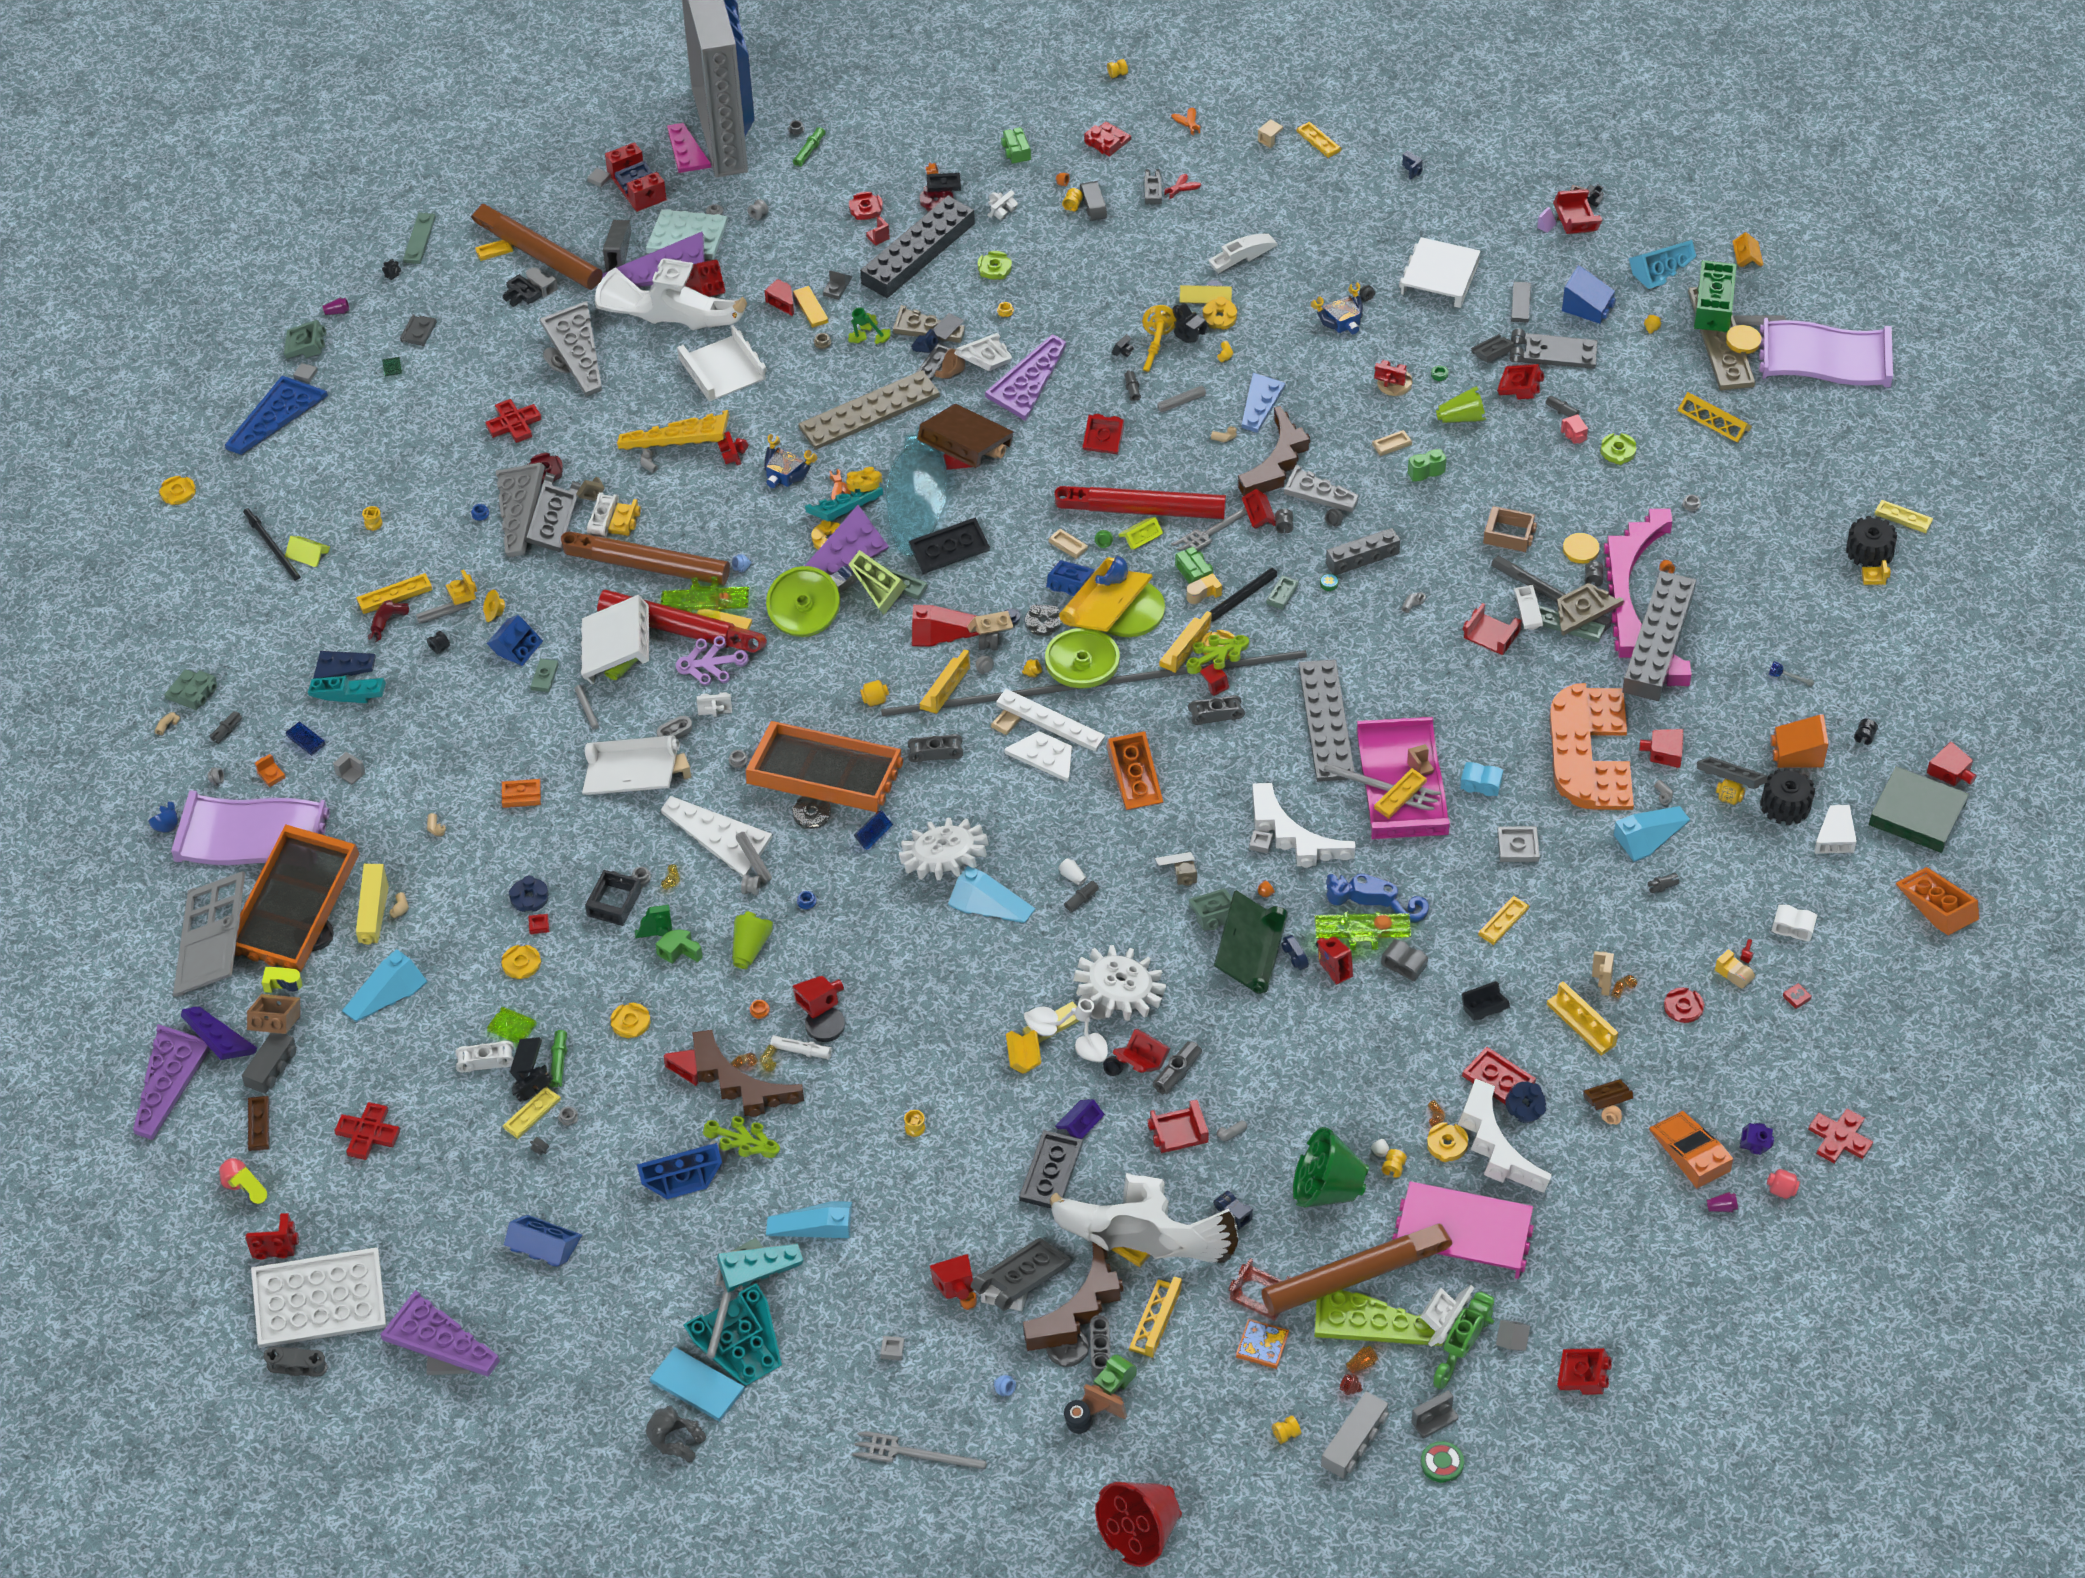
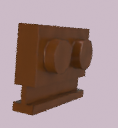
M1621 1079L1583 1091L1584 1098L1591 1106H1595V1110L1634 1099L1633 1091H1629V1087Z

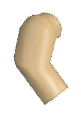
M1230 426L1225 433L1212 431L1211 440L1220 442L1230 441L1237 436V429Z
M170 712L160 719L154 732L163 735L168 724L171 722L176 725L180 720V716L176 715L175 712Z
M428 814L427 830L437 837L443 836L446 831L445 825L437 824L436 814Z
M403 892L395 896L397 903L389 911L392 918L402 916L409 909Z

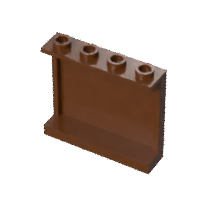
M955 403L921 423L917 440L977 468L980 466L981 456L1002 443L1010 447L1014 431Z

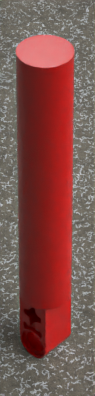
M1060 486L1054 492L1055 504L1058 508L1225 519L1226 495Z
M604 589L598 599L597 611L599 612L632 598V596ZM644 600L649 605V627L696 640L704 639L710 644H714V639L717 636H722L726 641L725 648L730 646L748 652H757L766 646L767 640L762 633L736 627L733 623ZM753 639L758 641V647L754 645ZM723 640L717 641L718 645L723 643Z

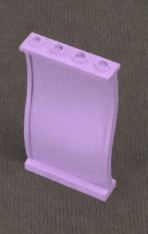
M1764 318L1763 325H1760L1759 333L1762 335L1760 348L1762 349H1760L1759 360H1762V362H1760L1759 372H1762V379H1766L1767 376L1799 375L1839 384L1883 385V387H1891L1893 379L1891 326H1884L1883 330L1853 331L1804 321H1768V318Z
M189 791L171 852L174 862L185 860L214 865L266 863L285 824L318 834H325L326 826L324 822L325 819H329L330 810L327 808L325 800H321L320 803L293 798L228 800L202 796L197 791ZM290 844L280 864L306 868L307 871H311L313 865L317 863V851Z

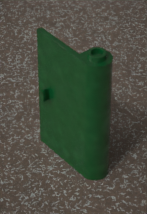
M1234 891L1214 967L1248 987L1254 993L1261 994L1267 992L1288 912L1279 906H1273L1267 910L1239 891Z

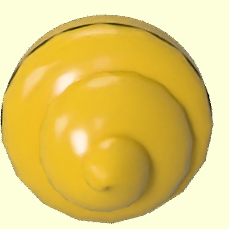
M1648 315L1644 320V326L1649 334L1657 331L1662 324L1661 318L1655 315Z
M1037 659L1027 660L1022 673L1029 677H1038V674L1042 673L1039 661Z

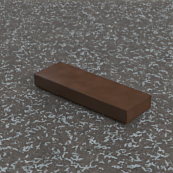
M269 1096L248 1098V1150L269 1149Z

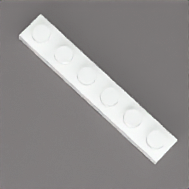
M1008 689L1004 690L996 702V706L1095 752L1105 739L1104 734Z

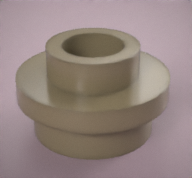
M819 333L814 339V345L819 349L828 348L831 345V338L826 333Z

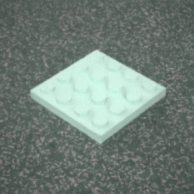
M661 209L646 246V253L650 254L702 231L704 234V259L713 260L726 228L728 216Z

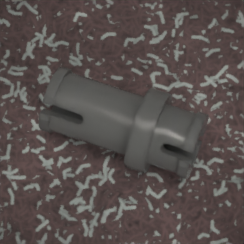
M1674 872L1664 877H1655L1654 880L1648 882V887L1654 886L1649 891L1651 893L1663 892L1665 888L1678 885L1679 879L1671 880L1678 877V875Z

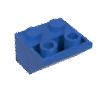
M518 614L508 618L486 644L498 656L523 666L543 640Z

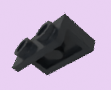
M1497 981L1461 994L1463 1009L1474 1021L1510 1008L1509 1000L1500 993Z

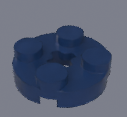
M531 875L517 881L509 890L512 906L521 912L537 911L543 908L548 901L547 885ZM532 892V894H533L532 897H530V896L525 897V896H526V893Z
M1526 1081L1519 1082L1512 1086L1506 1095V1108L1511 1116L1514 1115L1518 1118L1519 1122H1534L1546 1112V1099L1538 1084ZM1525 1098L1529 1101L1528 1107L1522 1103V1100Z

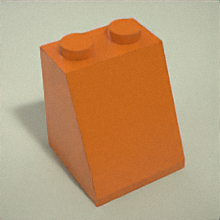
M1824 714L1775 727L1774 735L1770 737V744L1775 748L1773 750V761L1777 762V768L1824 767L1829 745Z

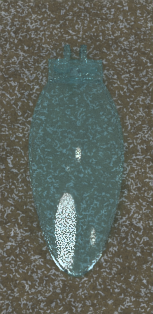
M917 427L916 435H906L904 449L896 457L890 469L886 487V506L891 533L897 549L906 556H913L909 540L934 532L943 509L947 490V471L941 451L917 440L919 427Z

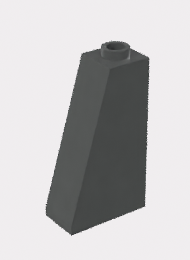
M630 220L612 221L603 247L606 272L615 267L622 266L626 262L631 237Z

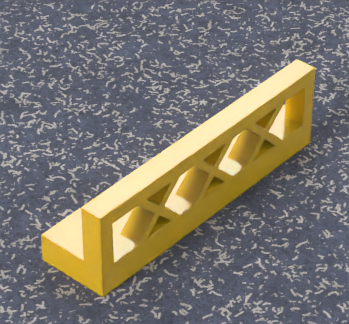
M1689 392L1686 393L1677 410L1737 443L1741 440L1744 432H1749L1752 428L1748 423ZM1688 400L1694 404L1695 410L1690 412L1683 410ZM1707 410L1710 418L1702 420L1699 412ZM1723 418L1725 426L1717 428L1714 420ZM1738 426L1741 428L1736 437L1730 434V427Z
M1207 611L1201 619L1193 618L1160 659V667L1174 673L1177 672L1193 652V644L1201 642L1203 636L1209 631L1211 627V612Z
M963 650L958 658L953 657L919 703L920 709L935 714L938 713L970 669L968 650Z
M1564 981L1561 982L1558 986L1557 994L1547 1000V1005L1602 1056L1616 1046L1618 1032Z
M1174 1276L1171 1283L1157 1280L1130 1344V1351L1154 1357L1181 1292V1278ZM1160 1286L1168 1288L1166 1296L1162 1298L1158 1293ZM1160 1303L1162 1305L1160 1311L1154 1315L1151 1307ZM1153 1320L1152 1330L1146 1332L1144 1324ZM1146 1337L1145 1349L1137 1347V1341Z

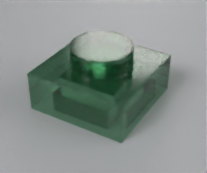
M400 357L382 359L385 376L402 374Z

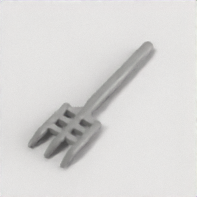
M1244 507L1207 531L1196 529L1176 542L1171 543V546L1184 542L1185 545L1177 548V550L1181 551L1194 547L1198 551L1212 542L1209 539L1210 535L1215 534L1245 516L1247 511Z
M1329 764L1324 766V771L1385 791H1389L1394 786ZM1421 787L1418 790L1421 791V795L1415 793L1405 803L1422 810H1434V807L1421 803L1422 801L1429 803L1438 802L1437 799L1425 797V794L1440 795L1441 792Z
M720 1267L715 1285L722 1286L725 1291L722 1295L707 1352L709 1359H713L716 1355L731 1298V1292H727L725 1283L722 1281L723 1277ZM741 1285L736 1287L734 1291L738 1290L741 1292L744 1287Z
M869 1431L858 1432L857 1435L872 1437L871 1443H855V1446L870 1448L869 1453H852V1456L885 1462H893L894 1456L902 1454L909 1457L985 1469L987 1466L984 1460L900 1447L897 1444L898 1436ZM877 1439H882L881 1444H876ZM887 1440L892 1441L891 1446L886 1445ZM875 1449L879 1450L878 1455L874 1454ZM884 1451H889L888 1456H883Z

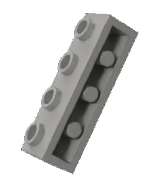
M1365 1391L1322 1454L1321 1467L1343 1479L1348 1472L1352 1473L1356 1466L1357 1458L1365 1454L1369 1440L1373 1441L1378 1434L1380 1424L1384 1425L1389 1417L1388 1403Z

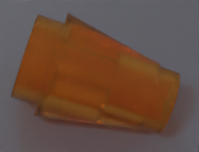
M1363 1346L1345 1365L1351 1374L1375 1365V1362L1379 1359L1371 1346L1366 1348Z

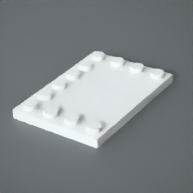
M378 1247L251 1268L259 1348L387 1327Z

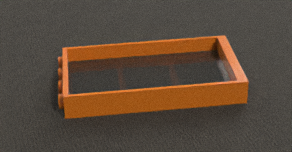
M771 721L746 768V784L878 813L880 806H883L885 803L886 794L891 791L892 781L896 780L898 768H902L904 759L901 757V749Z
M285 824L240 913L235 956L245 955L255 962L261 960L272 967L278 965L301 972L360 854L356 845Z

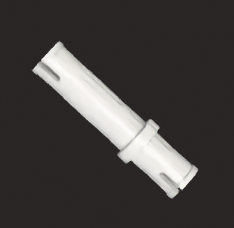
M775 1035L772 1036L770 1043L771 1048L804 1054L810 1058L813 1056L829 1060L832 1053V1047L817 1045L811 1041L808 1043Z

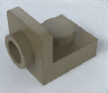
M595 477L593 481L584 480L576 494L579 498L596 501L600 492L603 493L605 487L600 478Z
M1194 861L1174 863L1177 885L1189 886L1197 883V870L1195 869Z

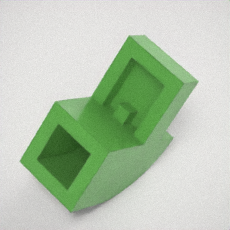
M672 930L655 944L657 955L672 964L681 954L688 956L696 962H699L703 957L700 944L692 941L691 932L687 930Z
M1113 1355L1107 1361V1366L1094 1380V1385L1099 1386L1103 1389L1104 1393L1109 1395L1114 1394L1119 1387L1124 1390L1137 1375V1367L1120 1355Z

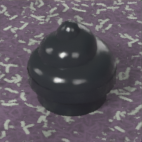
M1109 1056L1103 1063L1104 1071L1109 1076L1119 1075L1123 1070V1062L1117 1060V1056Z

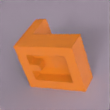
M271 754L255 762L257 774L269 787L286 778L285 774L275 764Z

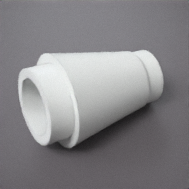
M1067 858L1060 864L1058 868L1061 871L1060 874L1078 886L1087 880V877L1074 860Z

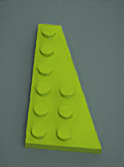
M1340 1290L1316 1299L1314 1337L1429 1345L1428 1343L1435 1331L1420 1317L1421 1315L1415 1316L1407 1313L1405 1309L1387 1306V1303L1358 1292L1351 1293L1346 1290ZM1436 1343L1434 1346H1443V1343Z

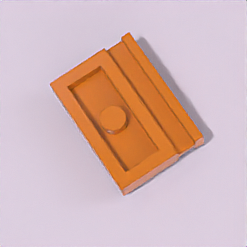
M540 779L502 782V808L541 805Z

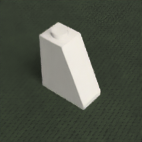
M1831 805L1816 841L1815 854L1854 853L1856 836L1850 805Z

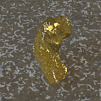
M675 864L667 867L669 875L661 882L665 890L673 888L680 882L679 872Z
M768 1045L759 1059L763 1069L767 1072H772L776 1068V1061L774 1062L772 1059L776 1052V1048L773 1045Z

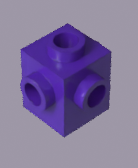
M1762 1123L1747 1124L1742 1128L1740 1148L1750 1150L1751 1153L1757 1155L1765 1153L1774 1144L1773 1129L1767 1128Z

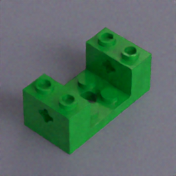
M1702 260L1698 281V300L1694 329L1728 332L1730 329L1737 264Z

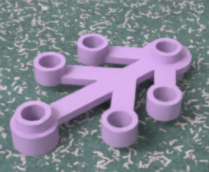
M717 636L714 639V645L702 659L695 660L701 651L707 649V642L704 639H698L695 643L696 647L688 657L683 656L677 660L676 669L680 674H691L702 685L706 686L711 683L710 676L706 673L702 674L696 669L703 667L716 676L721 683H727L730 680L728 672L721 671L714 665L735 663L737 666L743 667L747 665L749 658L743 650L736 651L734 655L714 657L726 645L724 637ZM723 640V643L718 645L717 641ZM700 643H705L703 647L698 646ZM738 655H743L742 659H737ZM683 663H688L687 667H682ZM727 675V678L722 680L721 676ZM703 678H709L707 682H702Z

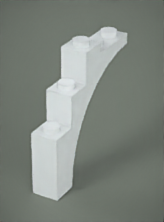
M1272 783L1253 784L1252 798L1255 830L1261 832L1274 830L1276 848L1283 850L1295 848L1297 866L1305 868L1316 866V862L1319 859L1328 861L1330 859L1349 860L1355 858V841H1339L1309 832L1286 815L1274 795Z
M1475 1079L1458 1125L1476 1132L1471 1150L1490 1158L1484 1175L1502 1183L1506 1177L1544 1193L1552 1174L1533 1165L1509 1144L1501 1133L1493 1113L1492 1096L1495 1086Z

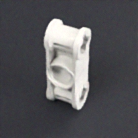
M601 492L598 494L596 505L588 522L587 535L592 536L593 534L604 538L607 537L608 527L619 501L618 495H604Z
M500 1041L459 1047L455 1052L458 1057L456 1070L463 1073L474 1070L510 1067L514 1059L512 1056L514 1045L510 1041Z

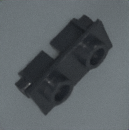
M546 1065L538 1066L533 1069L528 1077L525 1079L520 1078L513 1084L512 1093L516 1095L520 1102L522 1100L526 1101L536 1094L533 1086L536 1085L539 1090H542L551 1084V1080L554 1078L550 1072L547 1073Z

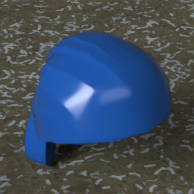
M1116 555L1106 575L1096 576V583L1106 586L1112 583H1122L1128 575L1127 562L1123 557Z
M168 801L167 807L160 806V814L148 820L151 828L157 832H171L178 824L174 802Z

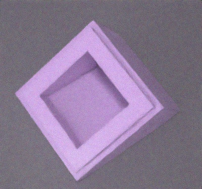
M1549 207L1538 217L1537 227L1547 233L1557 224Z

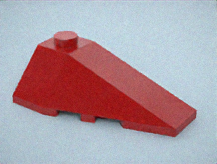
M913 605L912 646L931 647L946 641L947 643L953 642V640L959 638L979 636L977 631L970 633L968 629L969 623L976 615L934 605Z

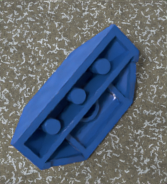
M714 1143L637 1164V1169L643 1186L665 1199H670L707 1189L721 1166L722 1160L718 1145Z

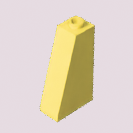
M364 863L356 935L358 942L366 945L378 943L389 889L384 864Z

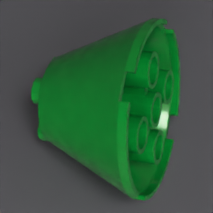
M1321 1127L1317 1129L1306 1143L1310 1145L1306 1154L1300 1155L1293 1180V1199H1296L1298 1201L1296 1205L1302 1208L1353 1202L1358 1195L1362 1196L1365 1192L1366 1184H1364V1181L1369 1171V1165L1364 1164L1330 1128Z

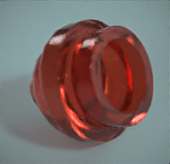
M1345 1374L1340 1383V1390L1344 1391L1345 1395L1356 1394V1392L1363 1390L1358 1377L1354 1374Z

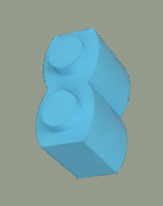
M1466 762L1461 777L1460 789H1464L1469 793L1480 792L1486 796H1498L1503 779V769Z

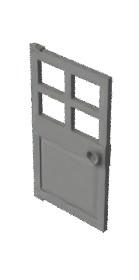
M244 871L202 887L188 890L173 996H182L186 992L232 976L245 880ZM236 883L235 895L218 901L219 889ZM212 892L209 905L193 910L196 897ZM233 903L232 915L215 921L216 909ZM209 912L207 925L190 931L192 918Z

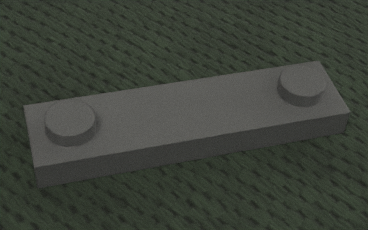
M1711 756L1697 761V769L1705 771L1706 774H1713L1746 785L1751 789L1759 788L1760 785L1767 783V775Z

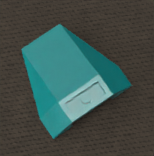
M757 1283L739 1292L737 1298L729 1302L716 1355L713 1358L717 1364L745 1387L782 1366L768 1301ZM719 1308L704 1317L700 1314L683 1324L693 1343L706 1354Z

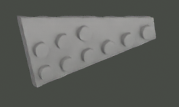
M542 463L496 471V476L498 477L497 487L500 491V512L503 518L502 528L505 532L504 546L508 557L525 555L527 546L525 540L535 511L545 468Z

